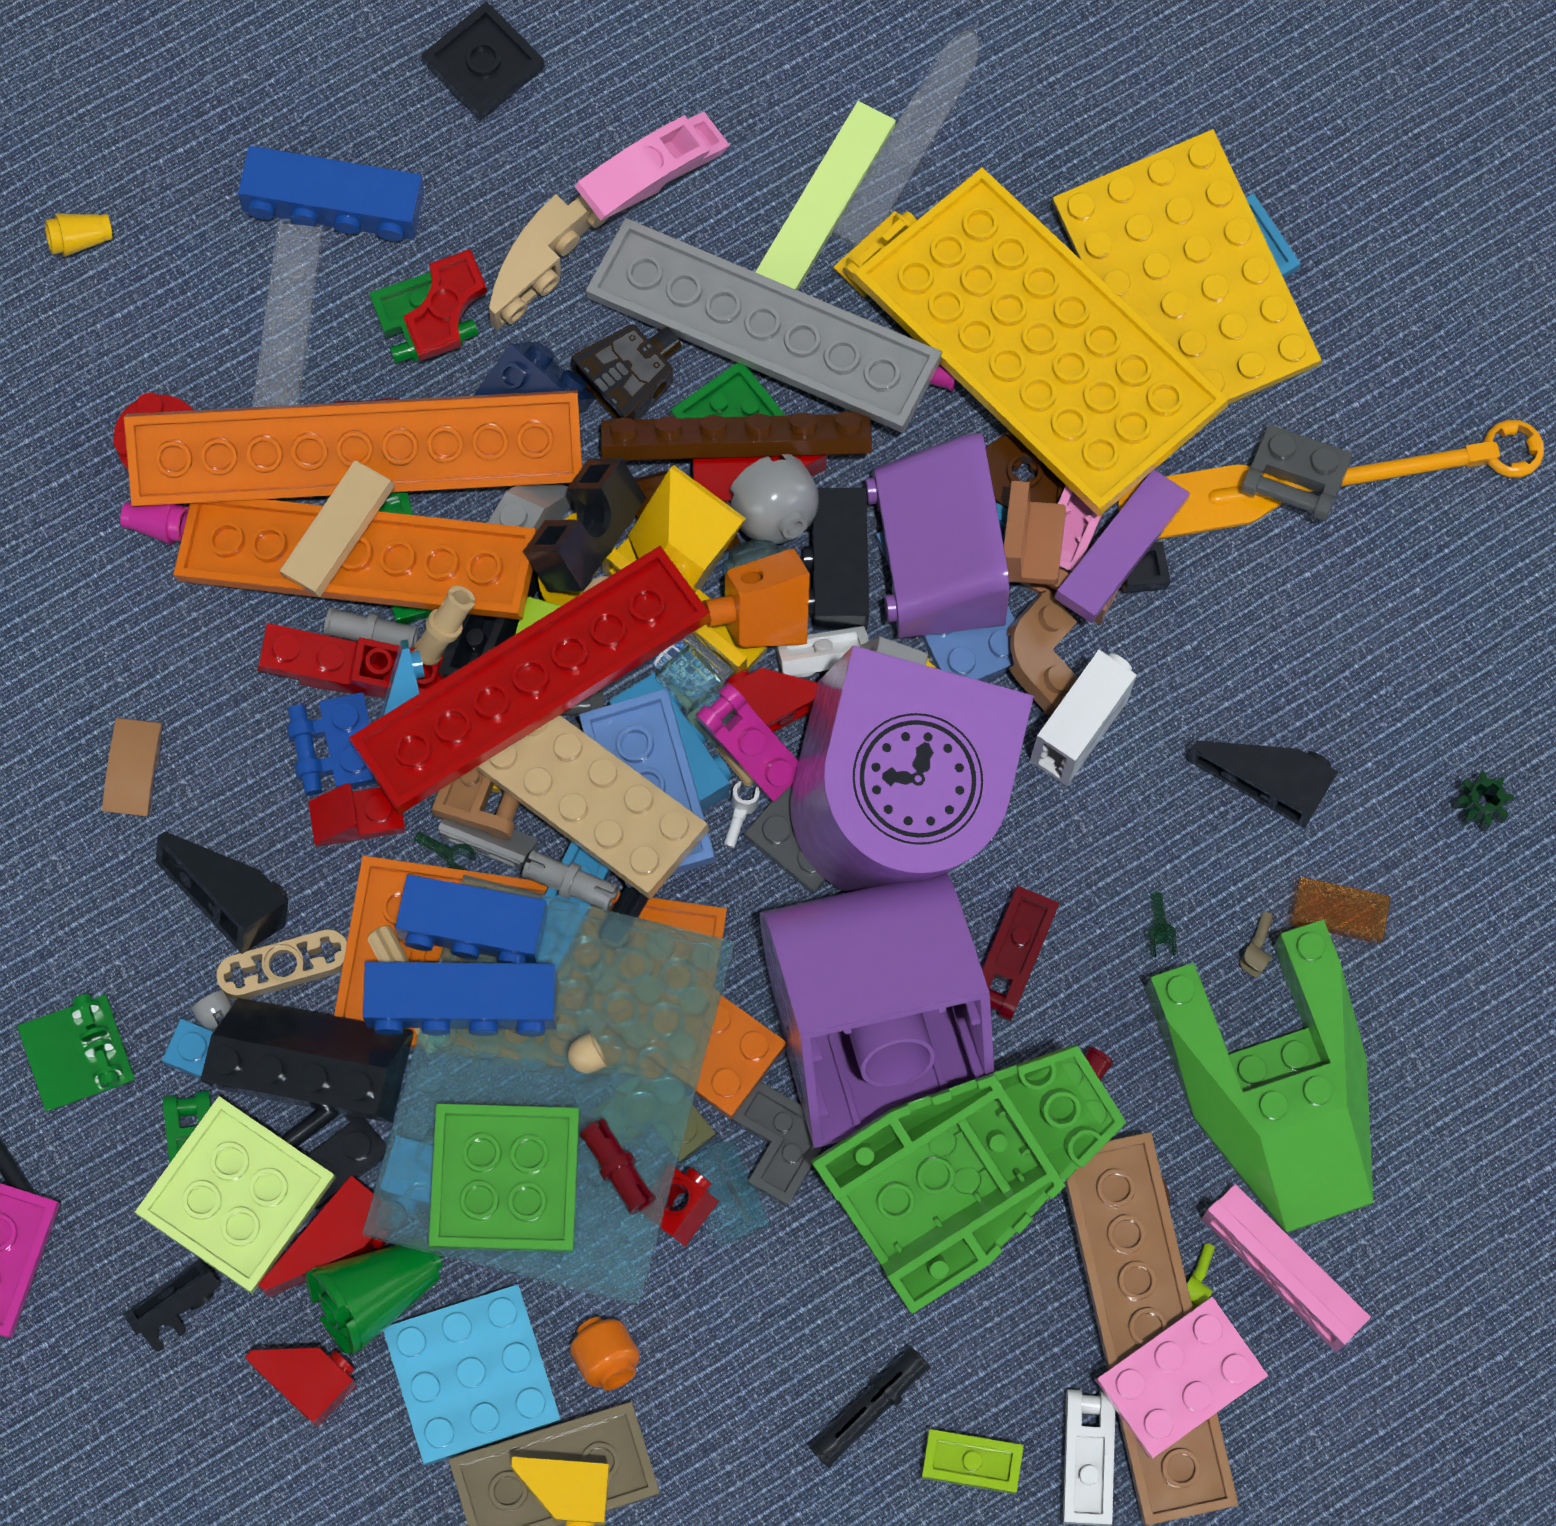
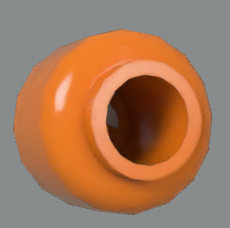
M594 1317L578 1327V1335L570 1346V1355L587 1384L591 1387L611 1391L622 1387L635 1376L636 1366L640 1360V1352L623 1323L616 1319L602 1320L601 1317Z

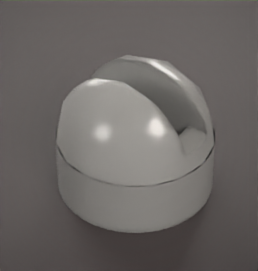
M219 990L201 999L191 1010L203 1027L215 1030L218 1026L216 1020L220 1017L223 1019L232 1005L225 992Z

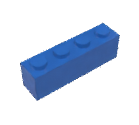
M249 146L238 196L242 211L257 219L269 220L273 217L290 219L293 223L304 227H313L316 224L333 226L339 232L346 234H357L359 231L377 234L384 240L397 242L403 238L415 239L424 197L422 174Z
M365 962L363 1019L367 1028H374V1032L377 1034L399 1035L403 1033V1028H422L423 1034L442 1036L450 1034V1028L469 1029V1034L476 1036H493L498 1034V1029H517L518 1035L535 1037L545 1035V1029H556L557 970L555 964Z

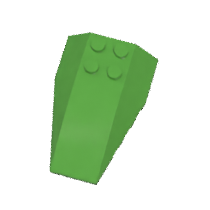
M1074 1044L892 1108L811 1160L835 1199L841 1203L882 1265L887 1278L911 1314L991 1264L1003 1252L1002 1247L1016 1232L1020 1234L1033 1220L1032 1216L1050 1197L1054 1199L1066 1186L1064 1182L1079 1167L1083 1168L1127 1122L1078 1045Z

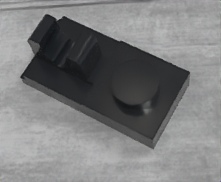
M199 1259L128 1310L123 1316L136 1335L142 1333L152 1348L159 1352L164 1349V1346L158 1338V1328L163 1324L171 1326L179 1336H182L186 1329L177 1317V1314H182L189 1308L191 1310L200 1308L213 1297V1291L221 1285L203 1260Z

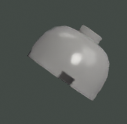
M782 454L786 460L774 462L769 456L759 459L747 467L735 479L730 488L734 496L731 504L728 501L727 504L746 518L740 529L748 537L764 544H781L797 538L811 525L818 511L819 494L816 484L802 461L790 454Z

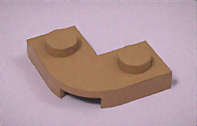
M1047 589L1038 594L1015 619L1006 635L1011 637L1010 648L1014 665L1009 667L1011 673L1028 694L1034 696L1033 699L1049 716L1054 713L1078 677L1053 650L1077 621Z

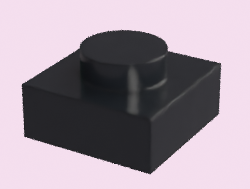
M1163 541L1155 542L1122 584L1123 593L1166 590L1171 580Z

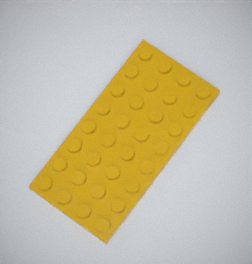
M983 167L853 272V281L912 338L942 351L940 364L1098 516L1102 515L1228 407L1229 398Z

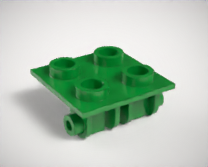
M90 994L78 996L72 1000L74 1006L17 1026L46 1112L135 1081L106 994L91 999Z

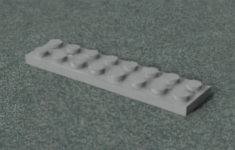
M627 218L623 221L586 289L587 298L658 329L662 330L668 327L679 338L852 412L870 417L871 420L901 433L905 432L941 363L942 351Z

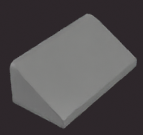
M443 819L438 827L439 833L444 840L523 871L525 863L530 862L528 856L537 846L536 838L516 830L513 831L510 840H502L485 831Z

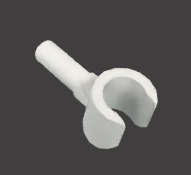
M742 781L735 784L732 792L733 818L723 844L729 848L735 847L746 815L754 812L758 806L760 794L758 787H756L754 797L750 800H742L738 796Z

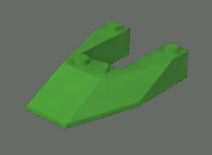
M1324 919L1281 933L1273 946L1304 1026L1303 1030L1229 1054L1194 963L1150 977L1144 989L1192 1118L1286 1234L1374 1203L1367 1058L1341 962Z

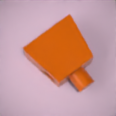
M788 549L729 569L725 574V596L703 600L702 602L711 615V621L706 626L712 627L726 624L735 642L741 647L807 644L810 573L795 549Z

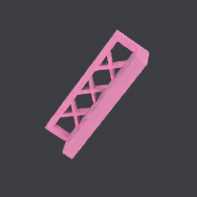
M1236 1184L1219 1201L1217 1200L1201 1218L1336 1353L1371 1318Z

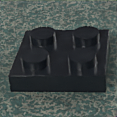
M487 1L422 53L423 63L479 120H482L545 68L544 58Z

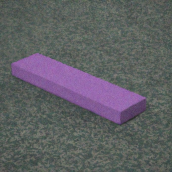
M1153 470L1056 592L1055 599L1092 623L1187 502L1190 492L1156 470Z

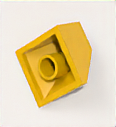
M673 465L628 536L638 558L661 546L694 592H696L704 585L746 518Z

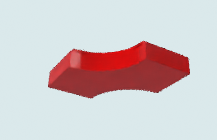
M471 249L429 263L432 276L429 293L418 308L403 317L419 361L461 347L459 334L460 319L465 309L476 298L487 293V287Z

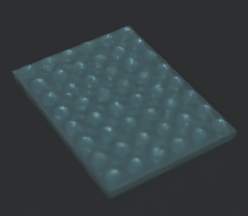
M464 875L461 883L463 885L546 900L548 916L537 964H555L556 1029H545V1035L529 1037L518 1035L517 1029H498L497 1035L476 1036L469 1034V1029L450 1028V1034L433 1036L423 1034L422 1028H420L362 1234L364 1237L640 1307L735 942ZM443 947L439 963H497V957L479 954L477 960L464 959L452 955L450 948ZM592 1032L604 1053L607 1066L596 1072L586 1074L575 1070L568 1060V1051L575 1040ZM436 1104L579 1108V1135L590 1124L597 1123L600 1119H606L609 1128L624 1151L631 1152L636 1159L634 1166L656 1199L644 1210H638L636 1214L630 1215L627 1211L628 1208L610 1181L605 1182L599 1173L601 1166L585 1141L579 1136L574 1253L430 1249L429 1228Z

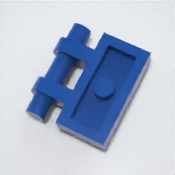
M363 692L319 701L322 719L308 720L306 705L297 704L288 708L290 724L287 725L289 740L295 744L298 762L294 765L296 777L298 780H302L306 796L322 793L320 778L334 775L336 788L346 783H350L352 789L378 784L349 740L351 735L370 724ZM326 737L330 757L316 758L312 739Z

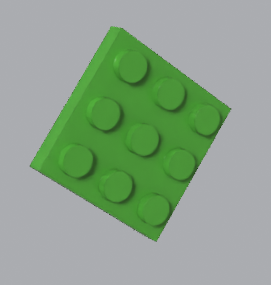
M436 1104L429 1248L574 1253L580 1109L569 1107Z

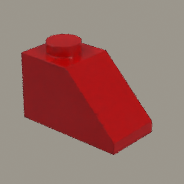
M760 668L752 673L749 670L740 671L725 682V685L730 683L741 693L749 706L773 733L811 713L818 683L766 668ZM731 711L728 715L732 718L735 713Z
M319 1347L251 1350L244 1357L266 1381L316 1428L357 1387L354 1380L350 1377L355 1369L335 1350L329 1356Z

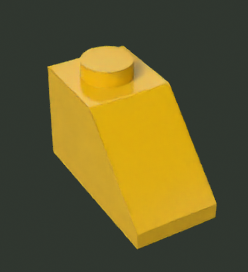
M512 1457L511 1467L514 1474L556 1524H564L566 1526H605L609 1464Z

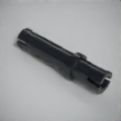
M911 1346L906 1349L907 1351L882 1376L876 1374L870 1380L873 1385L844 1411L814 1443L808 1446L826 1467L830 1468L891 1405L897 1407L903 1401L901 1396L930 1369V1365Z

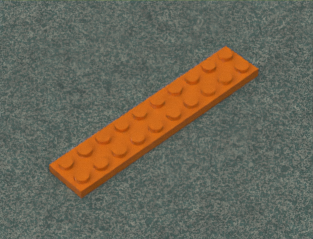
M578 390L125 414L124 416L131 506L331 496L354 460L390 479L395 485L391 492L571 483L582 468Z

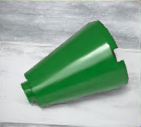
M416 1239L317 1266L305 1273V1283L312 1304L320 1301L321 1308L325 1314L320 1318L324 1328L343 1353H351L353 1355L366 1347L440 1280L439 1270L443 1268V1264L436 1249H430L429 1244L424 1245L420 1240Z

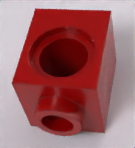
M670 1165L651 1190V1193L656 1197L655 1201L639 1212L682 1245L686 1246L719 1201L707 1192L712 1183L694 1169L689 1167L685 1174H683L673 1165ZM688 1192L689 1200L687 1205L679 1211H673V1203L676 1197Z

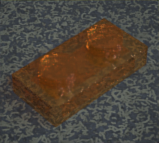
M1301 877L1298 881L1290 925L1302 927L1324 919L1327 929L1331 934L1381 944L1384 938L1391 896Z

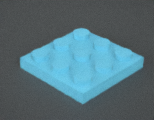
M518 1284L389 1325L383 1331L424 1466L561 1422Z

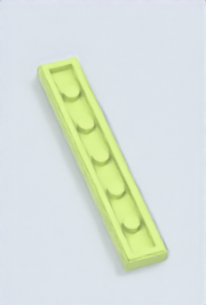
M857 101L755 273L799 290L896 125L895 119Z

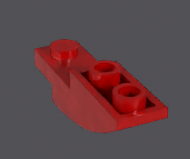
M267 623L264 630L257 671L299 679V685L349 694L363 692L364 696L385 698L399 645L361 637L355 642ZM444 655L441 656V660L436 665L422 663L425 677L416 679L419 694L443 679L438 670Z

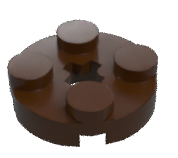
M1010 431L1005 432L1004 436L998 438L994 443L992 441L987 446L986 454L996 503L1008 509L1011 482L1020 481L1018 476L1013 475L1012 469H1020L1021 463L1030 464V471L1037 473L1036 478H1029L1028 480L1030 482V502L1057 503L1060 500L1066 485Z

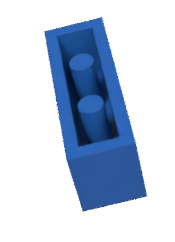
M407 874L395 929L399 939L405 940L404 944L407 947L416 950L432 951L434 945L450 948L452 955L464 959L477 960L479 954L497 957V963L537 964L548 916V907L546 900Z

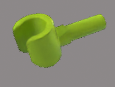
M1207 1243L1204 1244L1196 1269L1187 1282L1193 1310L1208 1300L1213 1293L1212 1289L1202 1283V1280L1207 1275L1206 1273L1215 1250L1213 1245Z

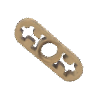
M327 929L249 950L243 954H235L227 957L220 963L217 969V982L227 997L237 1000V998L249 999L335 975L342 971L347 941L339 932ZM325 942H331L333 948L341 947V951L336 952L334 955L335 961L326 963L324 957L309 959L313 969L305 971V961L299 950L300 948L307 947L308 955L311 956L322 952V944ZM281 953L291 954L297 960L295 971L286 977H279L273 974L270 969L273 958ZM262 959V969L268 980L267 982L260 983L259 975L255 974L244 979L245 986L242 988H236L234 982L226 983V979L233 976L232 969L241 967L244 973L258 971L254 961Z

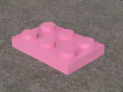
M1211 1297L1099 1376L1095 1381L1148 1457L1152 1459L1265 1379L1268 1374L1215 1299Z

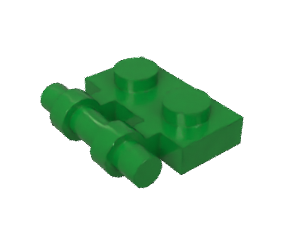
M431 272L369 293L385 338L402 333L405 339L404 343L389 347L395 364L412 359L413 363L419 361L403 317L418 308L427 297L432 282ZM474 319L459 323L461 346L464 345V340L479 335Z

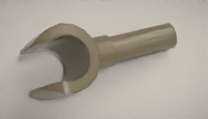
M1268 912L1262 913L1255 936L1252 938L1250 945L1239 962L1241 968L1255 978H1259L1273 957L1261 949L1273 915Z

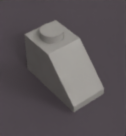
M560 483L517 485L505 492L488 523L536 528L538 531L545 520H562L573 499L566 490L568 487Z

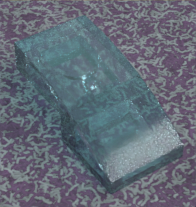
M688 644L656 671L655 679L664 688H667L668 692L686 709L685 718L717 748L720 744L699 722L695 714L704 705L709 708L720 697L718 691L726 684L691 644ZM733 711L722 720L724 725L735 715Z

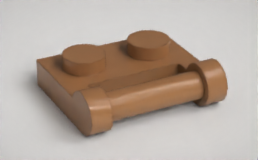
M472 769L438 791L432 812L436 817L485 831L502 840H510L515 829V824L512 821L520 802L504 791L496 815L484 812L494 783L477 770Z

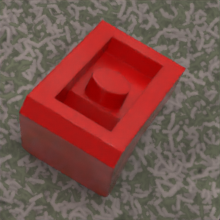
M346 783L308 801L315 847L406 833L403 813L399 815L381 787L352 791L351 784Z

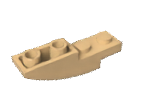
M555 194L524 227L501 266L489 306L491 326L497 331L507 322L509 324L515 323L524 315L528 308L527 304L539 294L545 296L550 293L560 281L561 265L558 255L565 256L577 246L580 236L591 226L593 228L601 226L608 218L600 221L581 195L567 205Z

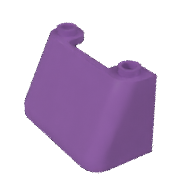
M982 433L962 435L873 468L872 477L865 478L868 505L876 504L877 512H881L893 581L892 594L885 595V610L887 621H896L898 638L1006 625L1009 597L1008 568Z

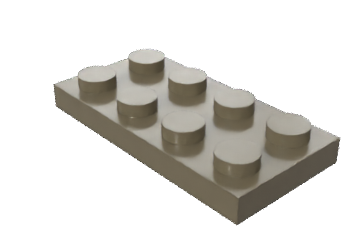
M632 1401L448 1459L468 1526H565L564 1524H556L514 1474L511 1467L512 1457L609 1464L606 1512L660 1496Z

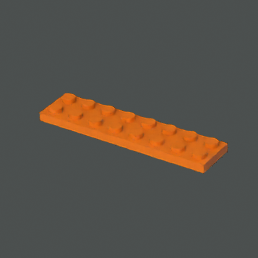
M267 499L190 503L173 575L179 582L318 597L285 578L280 573V569L323 505ZM378 511L321 597L435 610L439 609L447 596L448 590L452 586H463L470 590L475 597V606L468 614L523 620L533 567L523 553V550L533 538L537 529Z

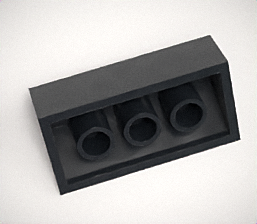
M237 998L211 1035L200 1081L222 1091L393 1123L414 1032L403 1029V1033L399 1035H381L375 1033L374 1028H367L363 1021Z

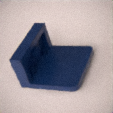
M536 341L510 344L473 395L578 390L579 412H586L596 399L586 389L587 382L580 375L571 370L561 368L553 361L555 358L553 352Z

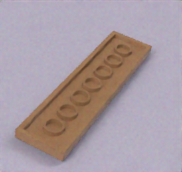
M1151 1132L1108 1141L1083 1168L1079 1167L1065 1181L1107 1370L1193 1310ZM1217 1413L1152 1459L1148 1457L1118 1414L1143 1526L1239 1506Z

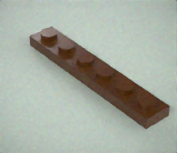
M845 411L839 414L817 415L810 413L781 416L753 414L745 417L709 415L704 418H676L666 416L659 419L638 420L623 417L615 420L601 421L602 459L649 460L783 456L782 454L872 453L870 417L852 411Z

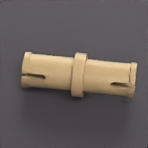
M452 586L448 590L447 596L439 609H435L429 614L425 623L426 630L414 645V651L419 650L423 664L436 665L441 660V656L449 643L454 642L460 636L463 629L462 622L469 611L475 606V597L467 588Z

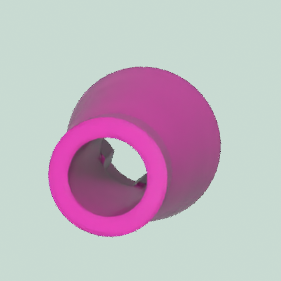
M127 501L122 507L120 522L122 528L132 529L172 545L175 541L181 542L189 507L181 506V504L131 506V502Z

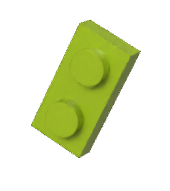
M929 1429L921 1479L1015 1495L1017 1493L1024 1445Z

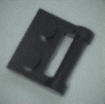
M316 1109L280 1138L294 1148H297L341 1113ZM343 1114L349 1124L308 1155L309 1158L333 1173L336 1177L314 1209L316 1211L330 1201L351 1175L358 1180L391 1154L390 1149L365 1118Z

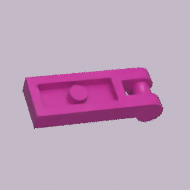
M727 683L718 691L720 697L709 708L704 705L695 716L768 799L775 802L794 783L799 761L749 706L741 693L730 683ZM733 711L735 715L724 725L722 720Z

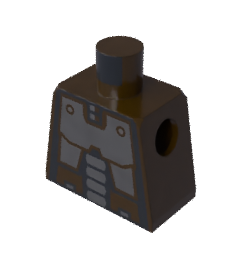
M630 324L575 353L571 357L572 371L580 375L587 382L586 389L596 397L595 400L613 420L623 417L638 420L648 412L673 383V368L667 359L680 350L682 345L675 333L668 327L663 328L648 340L636 325Z

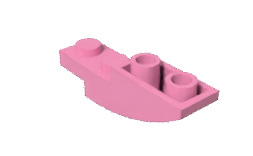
M705 112L689 119L684 115L613 156L579 180L574 187L600 221L658 193L667 182L721 156L729 148L730 144Z

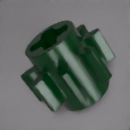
M1481 771L1475 784L1464 779L1459 788L1467 796L1459 797L1454 803L1455 808H1463L1466 815L1463 824L1467 825L1471 821L1479 823L1483 831H1487L1491 826L1493 817L1498 822L1504 823L1509 814L1501 806L1509 805L1513 801L1514 795L1505 794L1502 787L1505 780L1503 777L1496 781L1487 778L1485 771ZM1485 795L1491 801L1483 807L1477 801Z

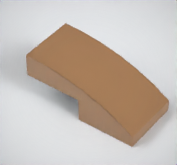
M116 718L108 758L102 811L139 816L150 815L154 774L159 763L162 722Z

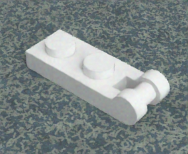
M1067 1389L1065 1403L1063 1524L1111 1526L1113 1513L1115 1408L1103 1391H1100L1099 1396L1082 1395V1390ZM1082 1414L1098 1415L1099 1427L1082 1426Z

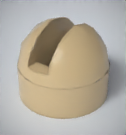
M592 1032L579 1037L571 1044L568 1051V1060L575 1070L587 1074L607 1066L604 1053Z

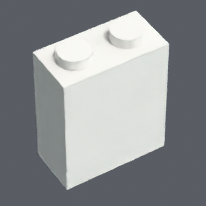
M1101 650L1097 651L1037 735L1030 762L1068 786L1128 701L1137 674L1131 671L1132 667L1125 659L1114 653L1107 655Z

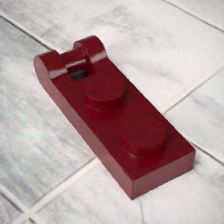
M1018 885L982 969L990 993V1009L998 1011V1017L1010 1022L1060 904ZM994 977L1011 984L1007 995L990 989Z

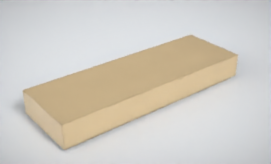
M354 460L280 569V573L288 580L321 597L395 487L393 482Z

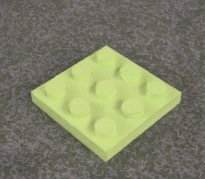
M218 1096L135 1213L253 1295L258 1288V1284L273 1267L336 1177L317 1162Z

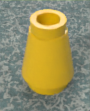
M55 213L54 218L45 220L46 238L52 255L61 253L63 257H66L113 238L108 214Z

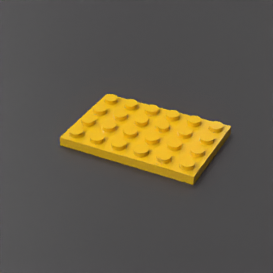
M1214 129L1052 197V203L1077 257L1229 398L1228 405L1321 365L1322 359Z

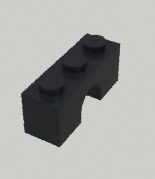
M623 458L587 459L566 489L575 503L577 520H545L523 550V553L548 592L583 591L591 583L594 574L605 558L612 552L614 545L626 527L634 520L635 514L646 500V496Z

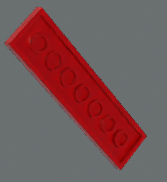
M658 546L351 735L349 740L400 815L711 621L710 612L663 548Z

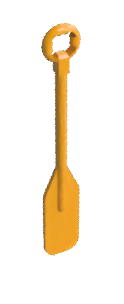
M1505 420L1495 424L1487 432L1483 443L1466 445L1462 449L1349 467L1341 487L1461 466L1470 468L1489 465L1498 474L1508 478H1521L1533 473L1540 466L1544 457V442L1539 432L1530 424L1521 420ZM1517 431L1529 437L1526 441L1529 447V454L1535 457L1530 464L1523 460L1518 463L1512 462L1509 467L1498 460L1500 452L1498 444L1493 441V438L1498 433L1505 437L1516 435ZM1230 465L1165 476L1190 492L1187 502L1157 540L1249 525L1275 510L1284 502L1256 493L1255 497L1241 493L1244 480L1251 467L1247 465ZM1266 473L1263 476L1306 492L1315 491ZM1141 480L1118 500L1119 512L1144 480Z

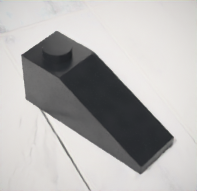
M1197 740L1187 759L1193 765L1304 829L1338 771L1331 768V763L1322 755L1312 751L1305 753L1295 748Z
M168 832L158 835L156 863L241 954L285 927L288 909L287 895L276 882L271 883L260 870Z

